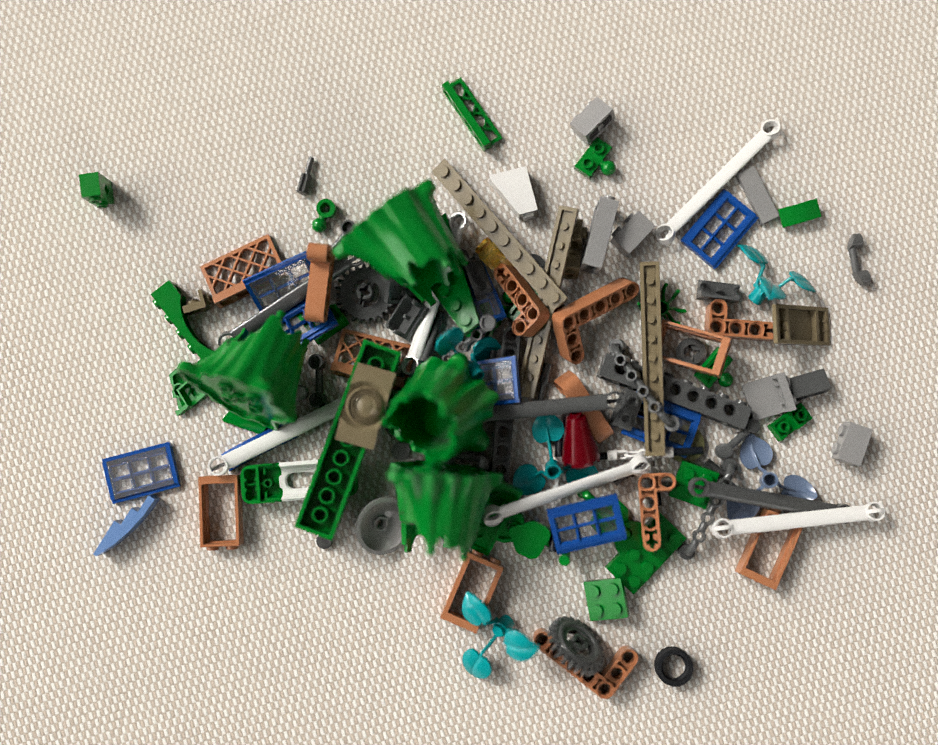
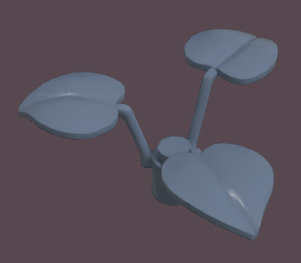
M752 433L745 438L740 449L742 464L747 469H754L758 466V469L763 473L759 479L761 486L756 490L770 489L777 485L783 489L782 495L810 500L818 497L813 486L806 479L798 475L785 477L784 486L781 485L775 473L767 472V470L762 468V466L768 465L772 460L773 451L770 445ZM728 500L726 502L727 516L730 520L754 517L760 509V506Z

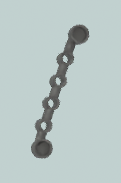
M484 315L480 319V328L473 330L470 337L465 341H461L456 346V350L459 353L468 352L474 342L485 337L486 332L495 329L497 325L496 318L492 315ZM477 331L480 333L479 338L476 337ZM462 344H465V350L462 349ZM453 351L447 353L442 357V361H448L447 357H452L455 353Z
M613 339L609 344V350L615 356L616 365L624 368L627 372L626 379L634 382L638 388L637 394L640 397H645L648 401L649 411L658 415L668 431H678L682 426L681 419L677 416H668L665 413L663 404L658 402L652 395L651 387L644 384L641 380L640 372L634 370L630 364L629 357L623 355L626 350L625 342L620 339ZM644 388L646 389V394H645V395L643 394V389H644ZM655 404L658 405V409L656 411L654 409Z
M726 458L722 460L720 465L725 474L723 478L718 480V483H723L726 480L728 485H732L731 479L738 468V464L735 459ZM709 498L710 505L707 511L701 515V523L698 529L693 531V539L690 545L685 543L678 548V554L681 558L690 560L694 557L699 543L706 540L705 531L708 525L715 522L714 513L717 507H721L724 500L719 499L718 504H715V498ZM707 515L710 516V520L708 522H706L705 517ZM698 533L702 535L700 539L696 537Z

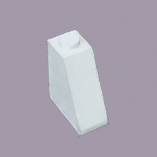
M526 166L489 175L490 185L518 219H531L537 214L538 209Z

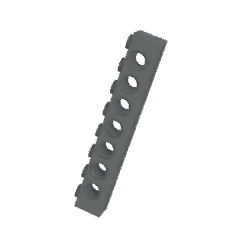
M610 352V354L606 353L603 356L596 377L636 392L638 388L635 383L626 379L627 372L624 370L623 375L616 372L617 365L613 352ZM630 359L631 366L634 370L640 372L643 381L642 366L638 365V361ZM667 372L663 374L664 401L699 413L704 418L736 430H745L752 407L747 406L746 402L737 399L736 401L730 400L726 394H714L710 388L693 386V382L682 379V381L677 380L673 374ZM672 385L677 387V395H673L670 392ZM690 392L695 394V402L689 400L688 394ZM708 399H711L714 403L712 409L708 408L706 404ZM726 406H729L732 410L730 416L725 413Z

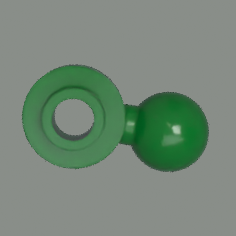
M322 199L317 204L316 210L319 218L314 219L312 222V228L317 233L324 232L327 228L326 219L332 218L336 214V205L330 199ZM330 206V211L325 212V207Z

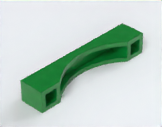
M168 280L151 293L154 298V305L159 310L162 309L165 312V319L171 325L174 324L176 326V333L181 339H186L189 343L187 347L194 355L197 354L201 360L214 352L192 330L187 315L184 314L182 306L186 305V297L174 282Z

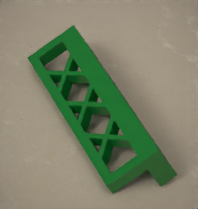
M461 77L451 84L449 81L442 84V92L483 151H486L503 139ZM460 84L464 90L463 96H459L454 87ZM464 100L474 104L473 111L467 109ZM474 116L483 117L485 120L484 127L478 125ZM485 131L493 132L496 138L489 141Z

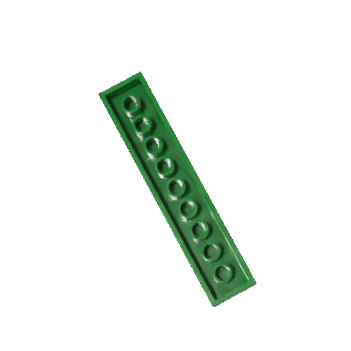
M366 339L363 340L294 525L295 528L331 541L335 538L368 450L367 448L335 439L353 374L358 362L396 373L403 355L401 352Z

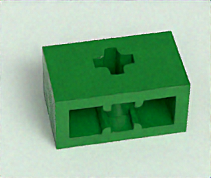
M99 172L79 175L81 197L97 208H107L108 205L115 204L113 186L109 179Z

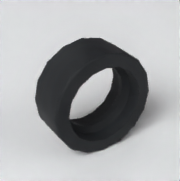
M668 646L656 655L654 669L657 676L665 684L671 687H679L691 679L693 662L683 649L676 646ZM670 655L680 656L685 663V670L679 677L671 678L663 672V661Z

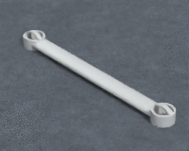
M774 119L763 122L759 133L666 224L656 228L655 236L657 242L661 245L672 243L675 239V234L770 140H775L780 136V123ZM768 127H774L771 133H766L764 130ZM669 230L665 238L658 237L662 231Z
M456 212L450 216L449 224L453 231L454 239L459 245L462 233L469 226V221L464 214ZM460 218L459 227L453 228L454 221ZM433 292V297L437 303L430 306L425 301L424 305L429 310L415 331L407 357L401 362V370L409 376H413L415 368L421 364L420 360L440 303ZM413 360V368L410 372H407L406 365L409 361Z
M342 397L298 418L295 424L288 423L222 456L213 457L208 462V470L216 476L224 475L229 469L335 418ZM215 459L224 460L221 464L211 467ZM225 466V469L222 472H214L215 470Z
M638 455L633 457L627 464L502 506L489 505L485 507L482 518L486 525L495 526L503 518L633 474L635 476H642L650 470V463L645 456ZM644 463L641 467L635 469L637 465ZM497 513L494 517L487 518L490 514Z
M873 501L859 506L733 520L721 518L712 524L711 531L716 538L725 539L729 536L858 521L876 522L884 518L885 509L881 503ZM870 505H873L877 508L868 510ZM879 513V516L874 519L869 514ZM718 522L726 524L725 526L716 527ZM728 529V534H726L725 536H722L717 532L719 530Z

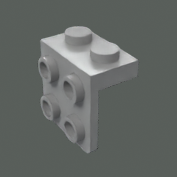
M785 372L742 385L747 405L752 407L750 414L754 420L797 410L795 406L797 401L794 394H791L789 388L791 386L790 379L785 375Z

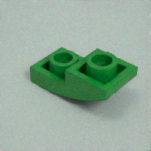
M817 198L778 209L782 228L822 217Z
M802 403L795 405L797 410L785 412L767 425L778 442L782 441L794 430L800 429L812 419V416Z

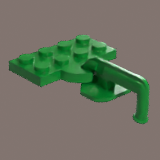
M502 480L501 484L492 489L485 507L489 505L502 506L517 501L521 498L523 490ZM522 512L503 518L495 526L486 525L482 518L475 543L472 544L471 548L488 556L496 541L502 543L513 542L515 551L528 559H535L540 556L545 546L549 547L550 530L547 526L534 520L525 522ZM492 513L487 518H492L497 513ZM570 552L563 553L559 557V563L562 566L569 565Z
M588 490L577 493L580 498L585 500L596 498ZM618 500L627 539L613 542L614 548L618 553L605 568L615 577H623L624 586L634 595L687 538L659 512L661 546L655 552L645 550L642 542L641 522L629 520L627 507ZM612 506L596 509L598 519L614 516ZM650 518L645 526L653 528L656 522L653 518ZM611 520L600 523L601 532L606 533L617 530L616 521ZM591 525V527L597 532L596 525ZM645 531V535L649 534L650 537L646 545L654 548L657 541L653 540V534H657V531Z

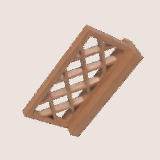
M269 234L200 266L213 296L214 304L220 309L250 295L243 280L252 276L249 275L252 265L259 267V272L269 268L266 266L269 257L276 259L277 263L282 262ZM266 241L269 243L267 253L258 250L260 245ZM247 250L253 252L249 261L241 258ZM257 253L265 255L262 265L254 262ZM230 258L236 260L232 269L224 267L226 261ZM240 261L248 264L244 273L236 270ZM212 267L219 268L215 277L209 276L207 269ZM222 270L231 272L227 281L219 279ZM286 271L272 279L276 283L289 275ZM234 274L243 276L240 283H231ZM267 280L254 286L256 291H259L271 284ZM217 282L226 284L223 291L216 293L215 287Z
M343 328L330 371L334 375L350 378L354 367L351 364L355 363L357 357H353L350 349L357 345L361 347L364 339L372 340L374 343L380 342L379 345L382 346L385 344L391 345L393 350L398 352L403 349L409 350L411 345ZM346 334L354 336L357 342L347 347L344 342ZM346 351L352 358L347 363L338 362L340 355ZM413 360L409 361L408 366H406L407 372L411 371ZM405 374L404 378L396 376L392 389L401 391L404 388V380L409 375Z

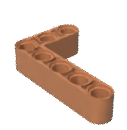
M621 277L556 310L552 315V325L561 357L575 365L581 363L585 354L579 327L635 298L639 293V285Z
M539 628L533 633L534 643L540 645L539 650L602 699H608L613 696L638 662V655L634 649L625 645L619 648L602 672L598 671L591 679H585L584 675H580L581 670L574 674L575 667L567 670L568 661L561 664L563 656L555 658V655L552 653L553 650L551 651L555 643H548L553 637L547 636L549 631ZM539 635L547 636V640L544 643H539L537 638ZM625 653H632L630 660L623 659ZM614 668L621 669L620 674L617 676L611 675ZM602 684H608L609 688L606 691L599 690Z

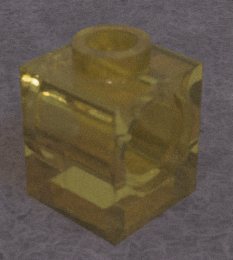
M489 237L474 249L478 253L480 260L492 271L506 259L505 255Z

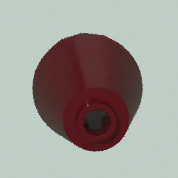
M582 412L570 413L566 417L562 463L564 466H566V463L571 464V468L591 467L594 465V461H600L601 456L587 417Z

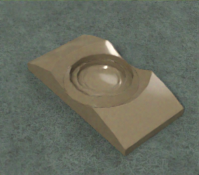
M772 304L774 344L830 345L828 308Z
M357 363L345 406L340 416L336 440L374 450L382 425L381 420L385 415L396 373Z

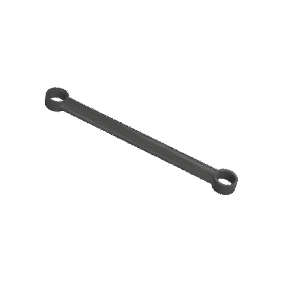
M356 257L335 260L332 281L352 267L362 265L364 261L360 260L357 263H352L358 259ZM309 278L231 331L223 332L219 337L218 345L222 344V337L229 335L235 338L243 328H246L249 332L248 337L250 333L260 330L271 315L275 316L278 310L285 313L305 300Z
M612 391L608 394L494 405L493 416L484 422L608 409L617 411L623 407L625 399L620 392ZM611 394H618L622 397L619 399L607 400L608 396H610ZM622 402V405L617 408L608 406V403Z
M701 477L692 478L688 484L689 493L695 497L706 496L794 513L850 507L842 503L831 504L712 482ZM702 480L704 486L695 485V483ZM694 488L701 489L704 491L701 494H697L694 491Z

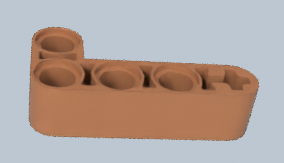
M308 243L307 259L311 262L304 313L305 321L327 322L335 256L332 253L333 247L330 244Z
M498 264L493 272L494 277L521 312L512 323V331L517 336L532 337L548 321L549 311L515 267Z
M716 299L707 305L705 314L706 332L731 339L774 341L773 333H764L771 329L773 331V322L727 319L728 307L722 299ZM714 304L720 307V313L714 312ZM713 323L719 326L718 332L712 330ZM732 324L737 326V334H734L731 331ZM751 326L757 329L756 335L751 334Z
M569 370L553 381L559 392L566 398L589 396L588 391L579 378ZM600 410L582 412L587 417L597 444L602 443L614 434L613 429Z
M671 473L643 474L638 480L642 542L645 550L649 552H655L661 546L657 493L670 492L674 489L676 479ZM663 478L671 479L672 486L664 487L661 484V480ZM650 479L653 483L652 487L644 488L641 485L642 480ZM651 498L654 501V506L652 508L644 507V499ZM653 518L656 522L655 527H646L644 524L645 519ZM645 531H657V534H653V540L657 541L654 548L646 545L650 537L649 534L645 535Z

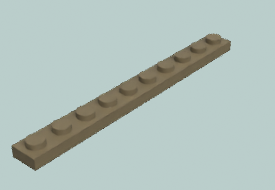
M444 159L431 171L553 311H556L569 299L448 160Z
M559 205L544 268L546 273L560 288L579 214V209ZM539 294L538 297L548 309L550 316L548 321L534 336L528 337L519 376L521 396L533 399L536 398L552 329V315L555 312Z
M659 261L640 262L643 382L646 386L651 387L654 398L664 406ZM645 388L643 389V394H644V395L646 394V389H645ZM643 397L645 456H665L664 423L656 413L649 411V403ZM657 404L654 406L655 411L658 409Z

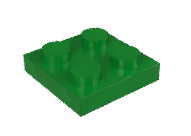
M682 459L675 475L676 485L668 495L706 509L710 497H695L691 495L688 490L689 481L694 477H701L708 481L717 482L719 472ZM699 480L695 485L704 486L702 480ZM694 488V491L697 494H701L704 491L701 489Z
M623 577L583 582L590 621L628 618L630 616Z

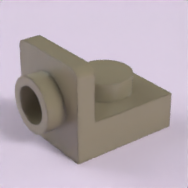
M570 249L564 274L565 279H578L581 250Z
M199 289L200 301L198 299L188 301V305L182 306L184 314L192 316L211 310L210 304H212L210 294Z

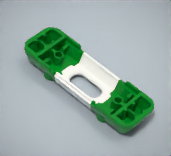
M319 460L245 466L240 474L242 499L248 504L304 500L309 487L291 488L288 485V476L292 473L300 472L314 473ZM358 477L356 479L351 496L358 491Z

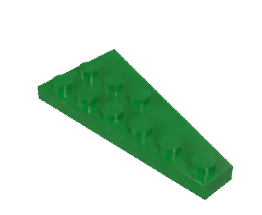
M444 213L442 218L454 237L448 215ZM458 260L463 274L457 277L451 271L449 273L450 286L435 284L431 290L466 336L480 325V319L473 302L464 267Z

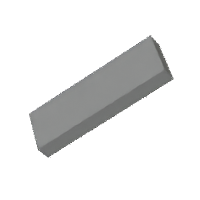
M755 166L737 173L736 177L754 213L759 217L760 225L779 217Z

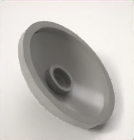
M391 497L377 498L368 503L359 513L355 525V533L359 544L366 551L376 555H385L396 551L403 545L401 544V522L399 521L397 499Z

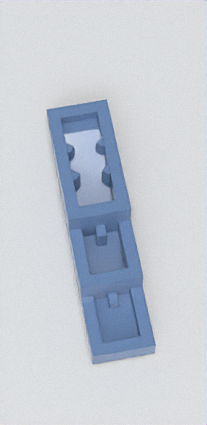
M155 494L148 495L141 508L133 507L124 520H115L93 555L105 554L127 538L149 516L161 498Z

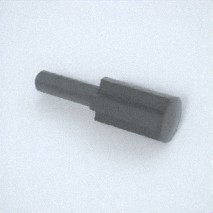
M311 156L308 158L305 173H301L296 192L301 195H307L312 179L310 172L314 157Z
M543 363L539 381L541 386L538 401L544 399L546 386L550 384L554 366L551 363Z
M708 459L703 464V467L719 472L718 480L724 477L725 471L711 459Z

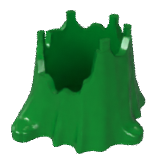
M426 179L415 188H404L388 198L380 207L372 210L365 220L355 224L353 230L341 238L340 243L332 250L337 260L356 257L364 261L385 279L390 280L393 278L401 286L409 288L422 303L427 301L430 306L437 303L431 291L432 286L435 284L450 286L449 273L451 271L457 277L463 274L458 260L464 267L469 264L436 205L434 199L436 185L431 179Z
M278 310L275 316L271 315L259 331L250 333L247 337L249 332L246 328H243L239 335L235 338H227L212 354L196 363L180 361L175 371L183 377V380L192 384L195 390L210 397L211 401L222 405L229 412L245 420L258 422L268 429L277 430L280 424H295L297 422V389L310 340L304 338L301 343V330H297L292 334L285 332L282 325L285 313Z
M456 353L448 361H442L437 357H430L415 368L412 377H407L404 380V388L395 394V398L390 402L391 407L388 409L386 416L381 420V424L387 426L389 433L400 442L409 443L412 451L425 455V461L427 462L424 465V470L430 473L433 469L466 450L482 452L489 446L490 438L483 430L482 425L485 420L493 416V406L499 400V394L489 390L484 380H475L470 376L469 360L465 354Z
M425 460L390 463L387 479L395 483L399 521L401 522V544L405 545L404 552H412V544L416 536L421 535L424 537L427 545L426 554L434 555L435 546L441 537L444 539L443 547L448 549L460 547V560L467 561L468 552L476 540L485 505L492 489L502 483L503 474L484 471L482 468L475 467L474 465L441 464L430 473H427L424 470V465L427 462Z

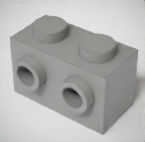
M596 97L586 105L580 114L573 118L570 125L573 132L590 145L616 117L613 109Z
M640 211L635 215L631 213L624 220L626 224L621 229L618 226L611 234L613 238L610 242L626 257L655 227Z
M843 422L838 429L839 437L832 447L831 452L833 454L831 458L852 466L861 467L873 430L853 422Z

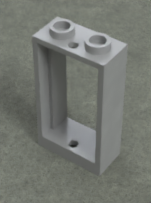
M600 196L595 205L580 262V271L597 275L602 269L619 201L615 200L612 196Z

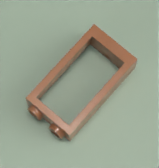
M662 319V346L668 329L720 343L713 369L662 355V362L721 378L732 344L731 338Z
M240 474L198 477L200 548L207 547V551L219 550V547L226 546V550L238 549V546L244 544ZM234 483L236 539L210 540L208 484Z
M762 508L759 517L778 515L781 511L772 508ZM803 528L789 530L769 578L746 568L761 532L751 533L735 572L776 590Z
M474 549L472 552H468L467 561H463L440 618L473 633H477L479 626L471 624L463 615L453 612L449 608L470 559L497 570L483 601L487 607L504 566L501 565L502 561L494 557L487 559L483 557V553Z

